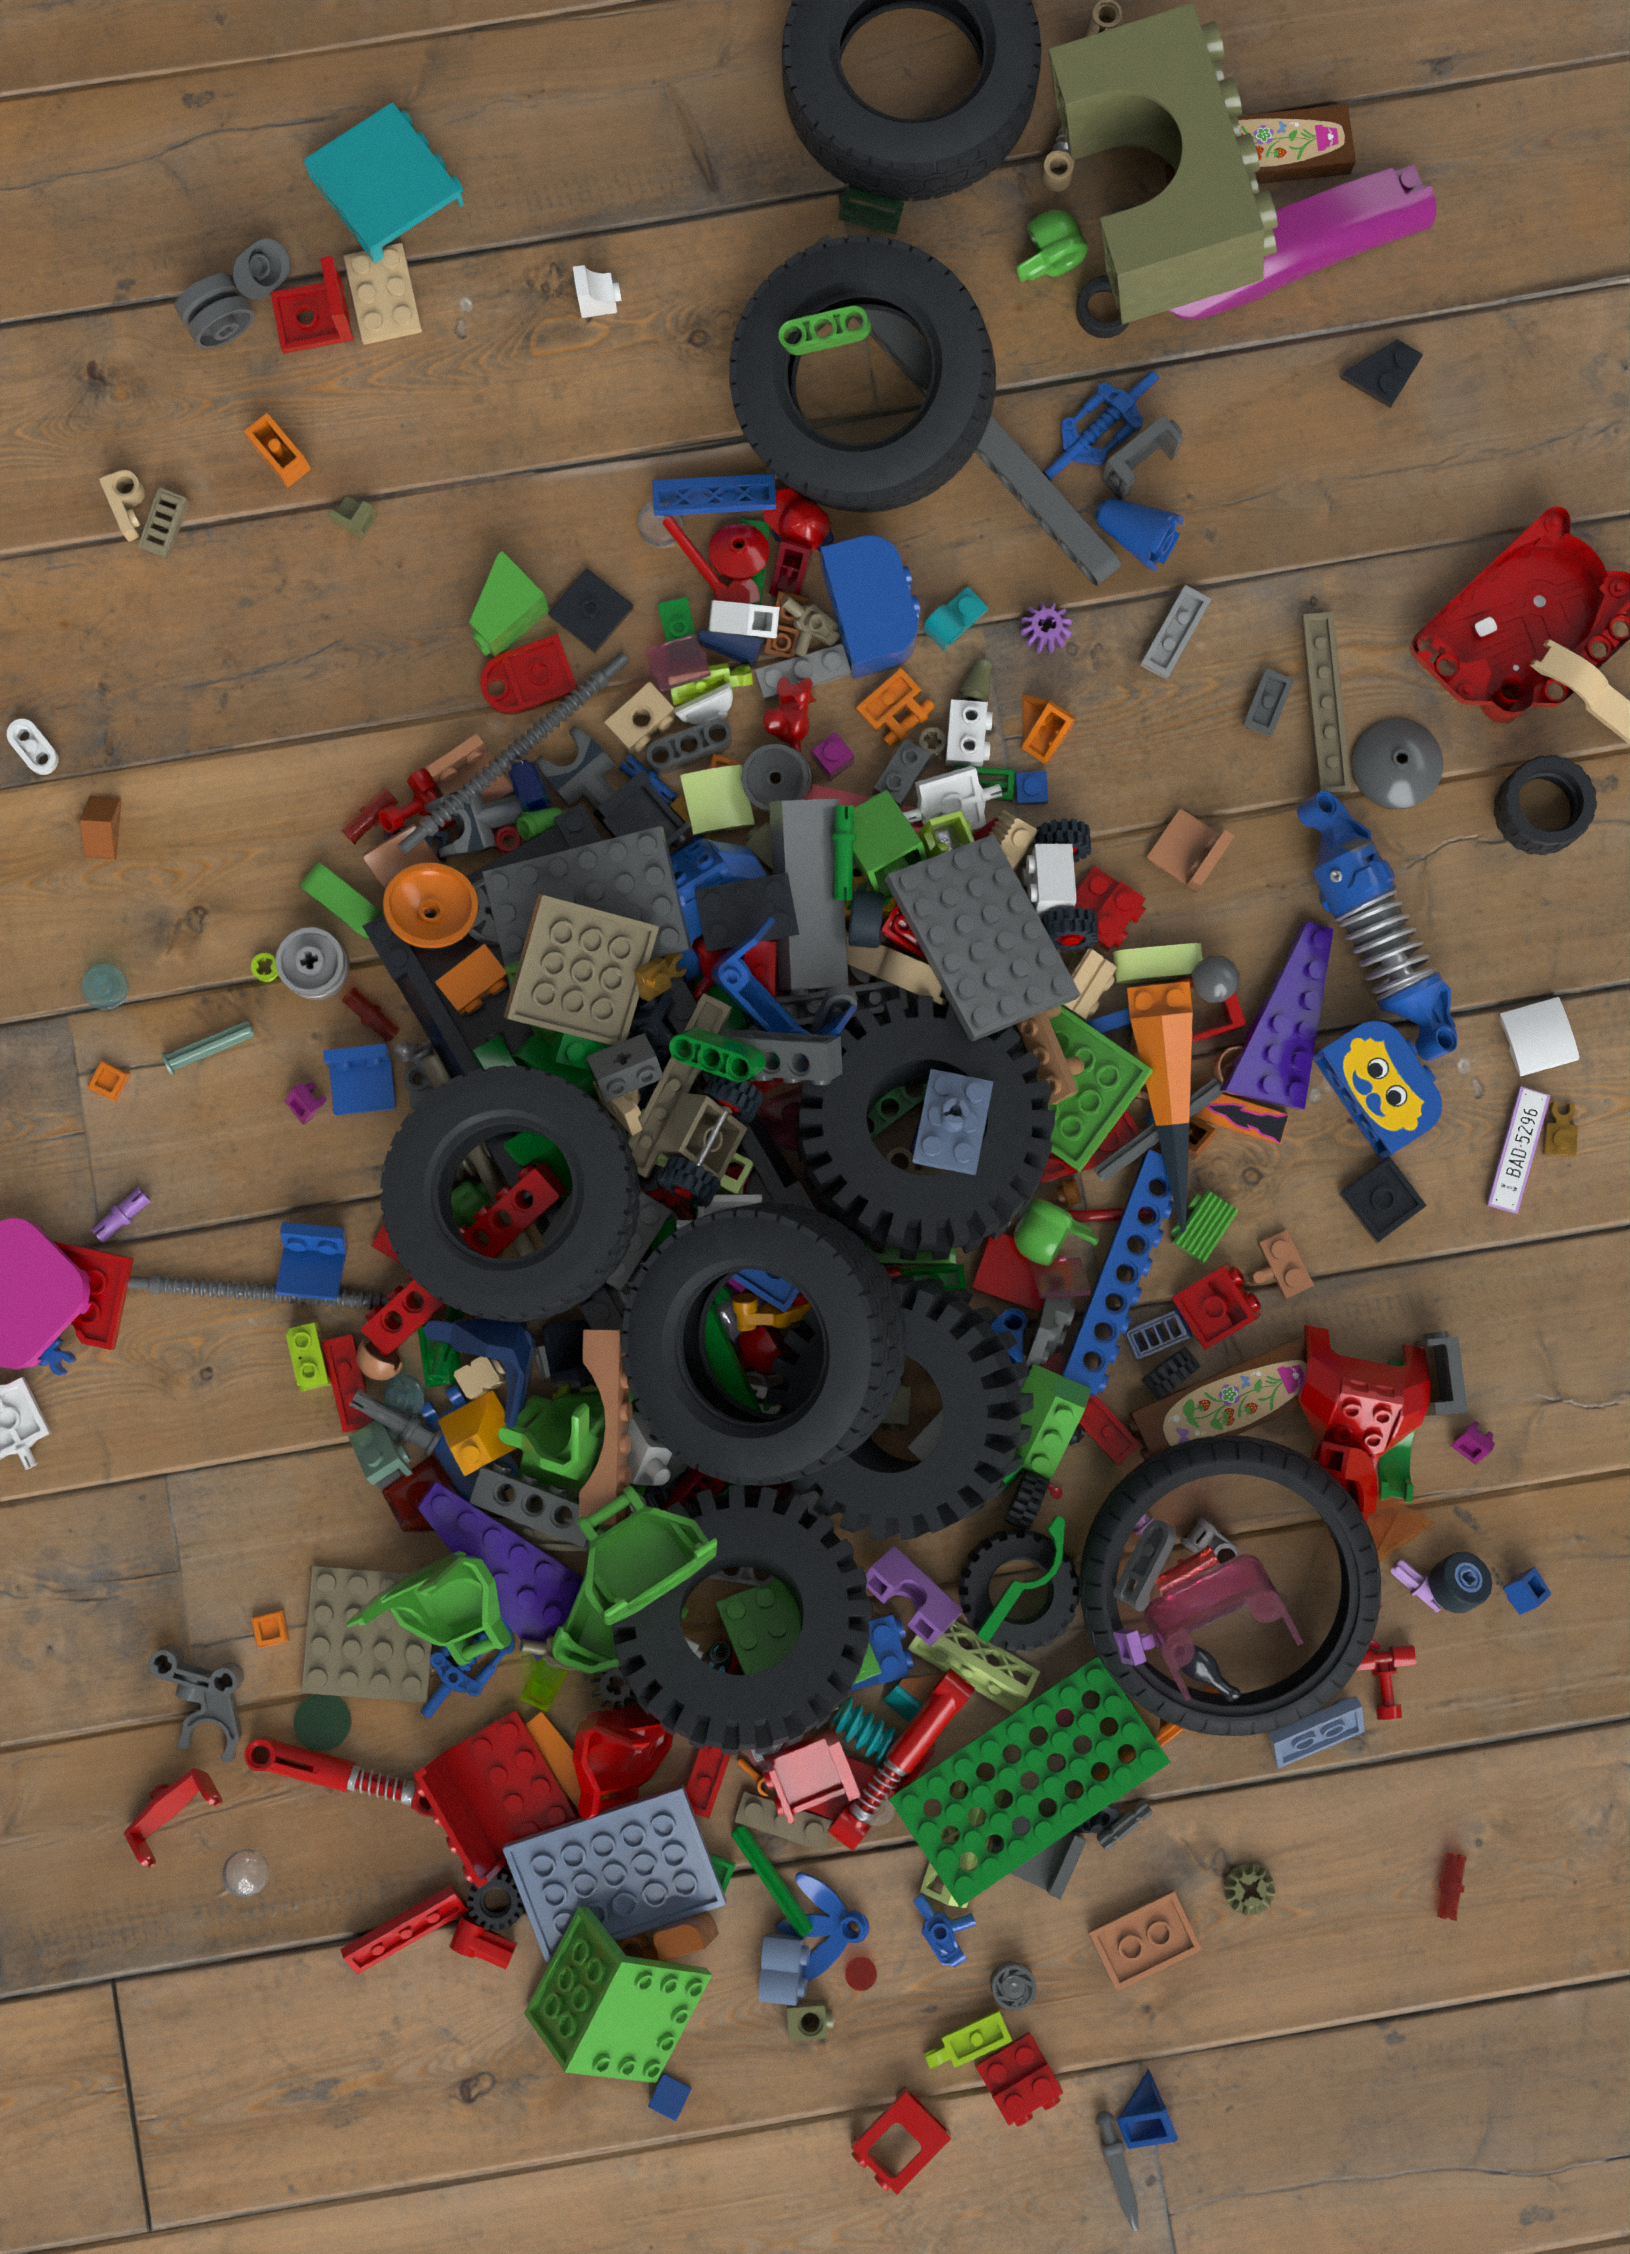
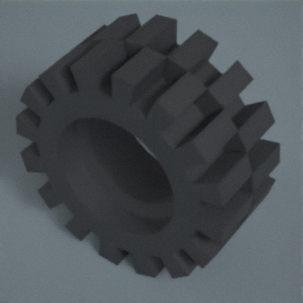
M1184 1346L1149 1372L1141 1381L1156 1400H1159L1190 1377L1201 1365L1189 1349Z
M1026 1469L1013 1495L1004 1521L1018 1528L1029 1530L1044 1500L1050 1479Z
M501 1869L487 1884L477 1888L475 1883H473L469 1890V1898L467 1900V1907L469 1906L470 1908L469 1914L475 1918V1923L478 1926L479 1924L484 1926L483 1929L489 1930L491 1928L494 1931H500L502 1928L507 1929L513 1923H516L524 1911V1904L511 1872L506 1873L504 1872L505 1870ZM492 1888H501L508 1894V1907L501 1912H493L485 1904V1895Z

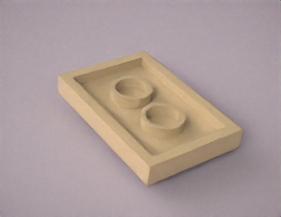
M403 243L382 247L384 258L375 264L365 251L343 255L363 345L422 332Z

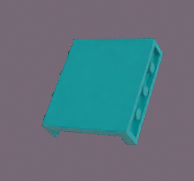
M393 102L303 159L309 178L374 264L384 258L383 246L454 200L460 208L464 206L461 195L464 189L455 175L451 177L445 171L447 167L438 153L432 154L429 150V142L421 131L415 132L412 128L413 122L405 110L399 111Z

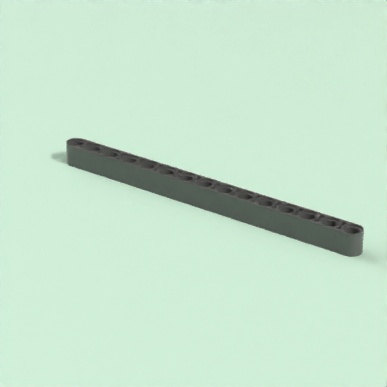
M826 234L814 245L820 242L824 244L827 240H831L833 238ZM864 310L871 322L869 335L926 397L932 378V356L929 345L905 319L885 311ZM855 317V319L862 326L863 319L860 317ZM991 416L975 453L1086 578L1095 586H1099L1121 567L1120 560Z

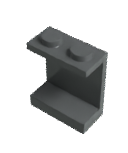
M1019 1816L1012 1822V1830L1017 1834L1027 1832L1030 1827L1029 1819L1024 1816ZM1069 1832L1010 1874L1047 1890L1049 1895L1061 1900L1086 1844V1839L1075 1832ZM1000 1837L999 1840L994 1839L989 1847V1851H999L1003 1847V1838Z

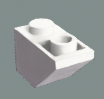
M711 600L708 631L776 638L780 607Z

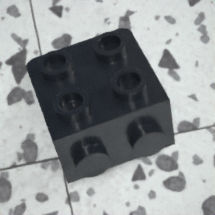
M667 990L651 1001L641 999V997L638 998L627 1036L628 1040L645 1033L657 1056L660 1067L666 1066L672 1056L669 1044L674 1037L661 1021L673 1001V997Z
M586 1319L550 1323L542 1327L552 1387L570 1385V1390L588 1387V1382H593L594 1387L597 1386L592 1374L583 1363V1330H592Z

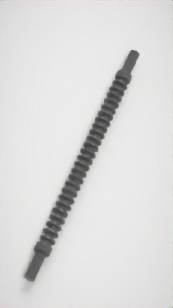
M620 653L602 670H595L590 674V680L585 679L584 685L580 684L577 686L578 691L572 690V696L566 695L565 702L559 701V707L553 706V712H546V718L540 717V723L535 722L533 729L528 728L527 734L522 733L520 736L521 740L515 739V745L509 744L508 751L502 750V756L496 755L495 762L489 761V767L483 766L482 773L476 772V778L471 777L469 784L463 783V789L458 788L456 795L451 794L450 800L446 799L443 801L444 806L438 805L437 812L431 811L430 817L425 816L419 821L420 826L397 845L404 854H407L426 836H433L438 832V826L442 827L445 825L444 820L450 821L451 814L457 815V809L463 810L464 803L470 804V798L476 799L477 792L483 793V787H490V781L496 782V776H502L503 770L509 771V765L513 766L516 764L515 759L521 760L522 754H528V748L534 749V743L540 744L541 737L547 738V732L553 733L554 726L560 727V721L565 722L566 716L570 717L573 715L572 710L578 711L579 705H585V699L591 700V694L597 695V689L603 690L609 684L608 680L629 663L627 656Z
M152 1274L150 1277L130 1276L128 1288L146 1289L152 1294H160L161 1291H164L167 1295L170 1291H173L174 1295L182 1292L183 1296L190 1293L194 1297L196 1293H199L200 1297L208 1294L210 1298L217 1295L219 1299L225 1295L227 1299L235 1296L236 1300L244 1297L245 1301L252 1297L253 1301L261 1298L263 1302L270 1299L274 1303L278 1299L281 1304L288 1300L289 1304L297 1301L298 1305L306 1302L308 1306L311 1302H314L316 1306L323 1303L325 1307L332 1304L334 1308L341 1304L342 1308L350 1305L351 1309L359 1306L360 1310L364 1306H367L369 1310L378 1305L383 1308L390 1302L386 1298L390 1292L386 1296H383L382 1292L374 1295L373 1291L367 1295L363 1290L360 1294H357L356 1290L348 1293L344 1289L343 1292H339L337 1300L277 1295L275 1291L276 1284L268 1287L267 1283L259 1286V1283L255 1282L251 1286L248 1281L245 1285H242L240 1281L233 1284L231 1280L225 1284L222 1279L215 1283L214 1279L206 1282L205 1278L197 1281L195 1277L192 1281H189L187 1277L180 1280L178 1276L171 1279L169 1275L163 1278L159 1274ZM415 1298L418 1303L423 1304L424 1300L422 1298Z

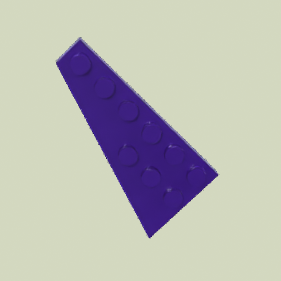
M1310 922L1301 923L1286 953L1287 960L1281 972H1277L1269 997L1264 998L1245 1037L1246 1044L1240 1056H1236L1231 1066L1233 1067L1228 1081H1224L1220 1091L1293 1109H1305L1333 928Z
M434 1480L417 1505L419 1511L452 1553L461 1551L467 1556H475L483 1560L496 1582L500 1614L520 1640L527 1639L544 1642L548 1636H555L558 1627H562L571 1612L584 1577ZM531 1653L538 1662L542 1655Z

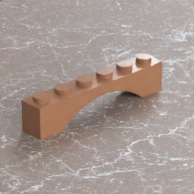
M583 1330V1363L592 1374L600 1391L605 1414V1435L598 1464L590 1479L579 1492V1518L590 1516L622 1495V1490L629 1486L631 1481V1470L627 1466L628 1453H630L632 1447L631 1435L628 1434V1421L632 1418L633 1409L631 1402H629V1386L627 1383L631 1379L630 1376H625L622 1360L623 1357H626V1354L622 1353L621 1334L626 1333L624 1330ZM630 1505L600 1525H617L630 1515Z

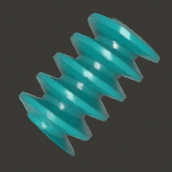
M849 1697L840 1705L839 1710L836 1711L827 1727L834 1723L837 1735L844 1730L846 1732L844 1737L845 1743L855 1738V1750L864 1745L867 1746L865 1757H869L874 1752L877 1753L875 1764L878 1765L896 1740V1738H893L895 1728L891 1726L883 1731L885 1721L880 1719L873 1724L874 1713L869 1712L862 1716L864 1706L861 1704L851 1709L853 1698Z

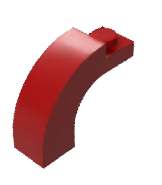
M1323 1441L1319 1465L1345 1488L1360 1509L1366 1522H1368L1369 1513H1375L1377 1504V1479L1370 1457L1361 1449Z

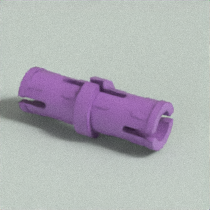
M137 1187L119 1205L114 1204L110 1208L111 1212L91 1228L92 1232L96 1233L97 1238L105 1243L123 1225L128 1226L132 1222L131 1218L151 1202L150 1198L146 1197V1194Z

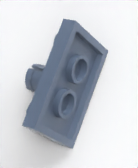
M930 1069L912 1163L976 1175L993 1081Z
M1357 1696L1350 1699L1341 1698L1336 1700L1331 1707L1321 1711L1318 1709L1300 1721L1270 1732L1269 1739L1272 1755L1278 1769L1365 1732L1362 1706Z

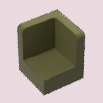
M349 496L344 498L337 511L330 509L327 513L332 523L360 540H363L378 516L374 506L364 500L360 504Z

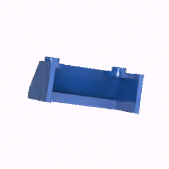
M770 916L718 959L711 969V977L714 983L759 1031L811 1034L790 1016L750 973L749 967L740 958L761 940L775 922L772 916ZM852 1004L814 1035L836 1036L843 1030L857 1008Z

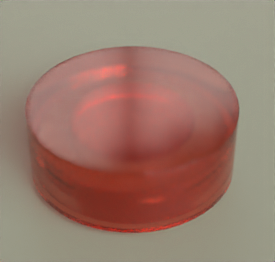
M856 1957L849 1961L845 1969V1978L848 1985L858 1991H865L871 1988L877 1978L875 1964L866 1957Z

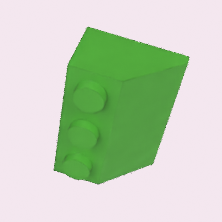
M1036 1364L1032 1365L1029 1376L1026 1377L1020 1393H1033L1034 1408L1021 1415V1423L1032 1426L1031 1437L1028 1442L1017 1447L1015 1453L1023 1457L1021 1465L1024 1469L1051 1480L1086 1409L1091 1388Z

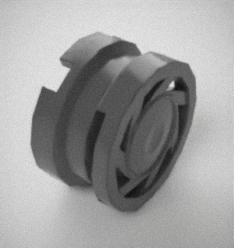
M1008 1961L999 1965L993 1972L991 1990L997 2003L1003 2008L1012 2011L1021 2010L1029 2006L1036 1994V1981L1026 1965L1015 1961Z

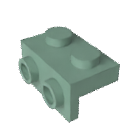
M376 1420L348 1437L366 1479L374 1485L398 1468L407 1477L413 1474L408 1464L412 1460L406 1448L399 1444L402 1440L400 1438L401 1435Z

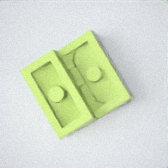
M742 765L718 767L680 775L694 836L725 830L726 832L755 825L750 800L744 793L741 781Z

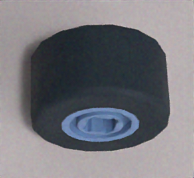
M853 891L848 939L850 946L879 947L884 894L882 892Z
M1455 1552L1444 1558L1434 1566L1429 1577L1430 1590L1436 1602L1452 1613H1466L1484 1603L1492 1591L1493 1583L1489 1569L1479 1557L1469 1552Z

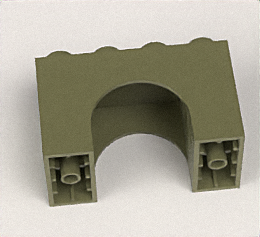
M1193 2L1050 48L1049 57L1056 108L1073 160L1115 147L1132 146L1147 149L1158 154L1176 171L1170 184L1152 200L1100 218L1105 270L1122 324L1263 281L1264 257L1277 253L1273 228L1278 226L1277 217L1270 192L1268 190L1259 192L1255 172L1260 170V165L1252 135L1250 133L1241 135L1237 116L1242 115L1241 101L1233 77L1224 79L1220 60L1224 59V49L1216 22L1213 21L1200 25Z

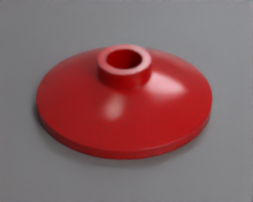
M734 523L722 527L713 535L709 543L708 554L712 566L721 575L731 579H747L758 574L765 567L769 558V545L766 537L757 528L748 524ZM742 544L744 547L737 549L733 545Z

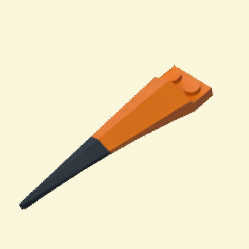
M1189 981L1127 988L1130 1020L1139 1058L1142 1063L1154 1071L1146 1081V1087L1180 1229L1183 1233L1186 1231L1193 1017Z

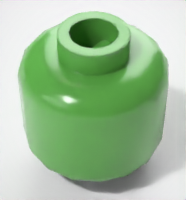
M466 1180L451 1192L453 1217L461 1226L464 1223L472 1226L476 1222L473 1216L486 1205L490 1208L492 1207L488 1200L491 1197L482 1182L475 1185L472 1181Z

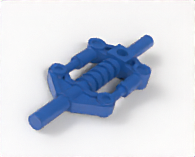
M1151 370L1127 393L1124 390L1113 388L1107 382L1101 383L1098 386L1097 392L1082 405V409L1072 418H1064L1061 423L1063 453L1042 472L1048 480L1051 481L1071 461L1098 466L1104 464L1107 454L1117 444H1122L1132 433L1139 432L1143 425V417L1139 414L1135 401L1159 380L1158 375ZM1101 402L1106 403L1109 407L1104 411L1105 413H1101L1099 419L1096 418L1093 424L1087 427V430L1084 429L1081 432L1080 436L1077 433L1076 423L1086 413L1090 414ZM1119 418L1124 421L1125 425L1103 449L1090 446L1096 442L1095 439L1098 440L1101 437V433L1104 434L1107 428L1113 426V422L1116 423Z
M502 1616L500 1618L511 1635V1644L500 1649L492 1661L486 1663L475 1679L468 1676L466 1672L472 1669L471 1665H475L477 1657L480 1658L483 1654L474 1657L472 1662L463 1666L458 1663L455 1665L448 1659L451 1653L446 1646H441L438 1652L431 1656L430 1663L436 1668L440 1680L443 1682L420 1710L424 1716L430 1719L452 1690L468 1693L474 1697L482 1693L483 1686L496 1671L495 1667L505 1654H510L515 1649L512 1629ZM484 1630L477 1633L478 1637L472 1639V1644L488 1638Z

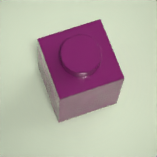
M834 732L811 750V759L827 779L832 781L854 763V754L839 735Z

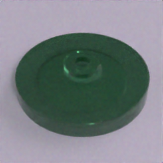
M314 1694L308 1697L299 1705L294 1717V1729L299 1740L308 1748L317 1751L331 1750L339 1746L347 1738L352 1724V1717L347 1704L338 1696Z

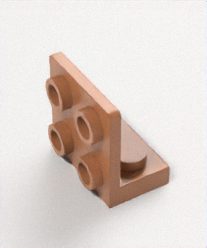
M476 733L428 765L426 769L440 791L446 796L456 792L458 788L463 789V783L469 784V779L471 777L476 778V772L482 773V767H489V761H494V759ZM504 774L500 777L496 776V782L490 781V787H483L484 791L481 793L483 803L501 799L513 793L514 789Z
M1179 809L1148 854L1147 860L1197 893L1235 835L1226 829L1220 835L1184 810Z
M415 824L410 825L363 854L365 862L385 890L395 875L407 867L420 863L442 864L425 838L407 854H404L397 845L417 828Z

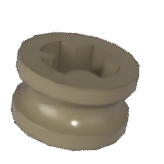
M937 727L926 728L919 737V747L929 752L931 757L939 756L944 751L946 746L944 732ZM930 735L937 736V742L941 743L939 747L935 745L934 749H929L928 743L924 739L926 737L930 739Z

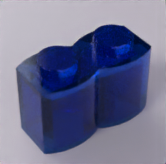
M521 760L511 765V770L508 771L507 776L522 811L528 812L550 808L552 802L536 763Z

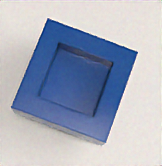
M1047 771L1020 772L1015 774L1017 805L1048 803Z

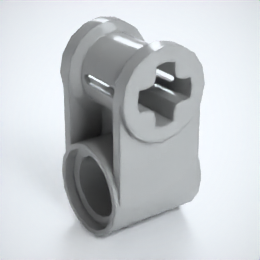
M1198 1516L1195 1527L1186 1538L1182 1537L1180 1542L1220 1571L1234 1570L1241 1561L1240 1551L1223 1537L1217 1529ZM1205 1532L1204 1535L1200 1538V1540L1196 1543L1201 1534ZM1223 1548H1228L1233 1553V1561L1228 1566H1222L1217 1560V1554Z

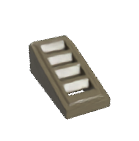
M161 487L158 488L138 544L140 549L165 559L168 558L191 505L187 498ZM166 502L176 505V509L173 510L166 507ZM161 513L172 517V521L169 522L160 518ZM156 525L168 529V533L165 534L155 530ZM151 536L163 540V546L151 542Z

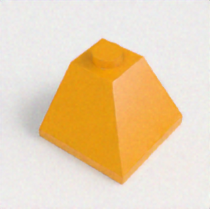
M494 1390L438 1420L449 1449L464 1476L475 1472L517 1448L503 1443L498 1437V1431L506 1424L504 1422L505 1410Z

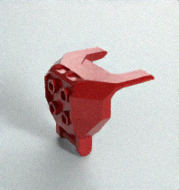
M1304 1325L1307 1365L1305 1376L1298 1392V1398L1316 1437L1311 1450V1460L1319 1462L1322 1442L1324 1441L1363 1450L1370 1457L1375 1469L1382 1455L1421 1426L1429 1407L1431 1387L1426 1351L1421 1347L1403 1344L1404 1365L1401 1367L1343 1356L1331 1349L1328 1329Z
M640 1705L592 1712L587 1715L586 1720L579 1722L572 1759L579 1788L581 1789L578 1812L583 1819L596 1817L598 1813L637 1800L639 1787L651 1779L671 1749L673 1735L661 1728L660 1721L651 1713L647 1715ZM618 1791L617 1797L600 1800L601 1794Z

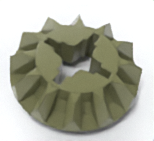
M1245 1863L1238 1865L1226 1877L1224 1883L1225 1898L1229 1905L1239 1913L1247 1916L1261 1914L1262 1911L1271 1906L1275 1895L1274 1880L1267 1870L1257 1864ZM1241 1880L1249 1885L1256 1882L1255 1889L1260 1897L1257 1898L1256 1896L1249 1895L1243 1899L1245 1890L1239 1881Z

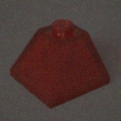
M431 1455L411 1469L413 1474L408 1477L403 1475L381 1491L403 1532L435 1531L417 1508V1505L434 1480L462 1497L436 1458Z

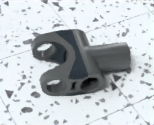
M574 726L568 731L577 743L579 751L573 763L561 767L554 765L552 762H547L541 755L534 761L551 788L568 806L583 796L596 810L616 793L603 778L615 767V764L592 738Z
M477 792L476 799L470 798L471 803H464L463 810L457 809V815L451 814V817L458 825L459 833L454 843L438 849L440 858L467 856L497 846L492 829L514 824L522 815V809L516 796L512 795L483 803L481 793ZM450 793L425 805L426 813L430 814L431 811L437 812L438 805L444 806L443 801L446 799L450 800V795H456L457 793Z

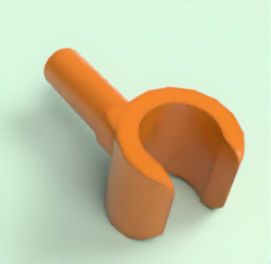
M741 1757L737 1764L756 1782L759 1793L763 1796H768V1793L761 1788L762 1782L765 1781L763 1774L756 1771Z

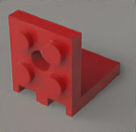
M332 256L320 258L325 282L270 293L283 354L354 340L349 320L348 305L345 300L344 284ZM302 312H313V321L309 324L300 323L298 319Z

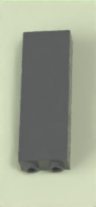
M839 799L769 802L773 875L788 872L799 935L776 939L779 990H790V996L809 995V989L818 988L819 991H824L839 984L848 986L844 900H833L834 840H831V834H835L834 806L839 805Z

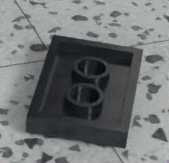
M788 872L695 889L706 952L734 947L770 916H772L775 922L759 942L799 935Z

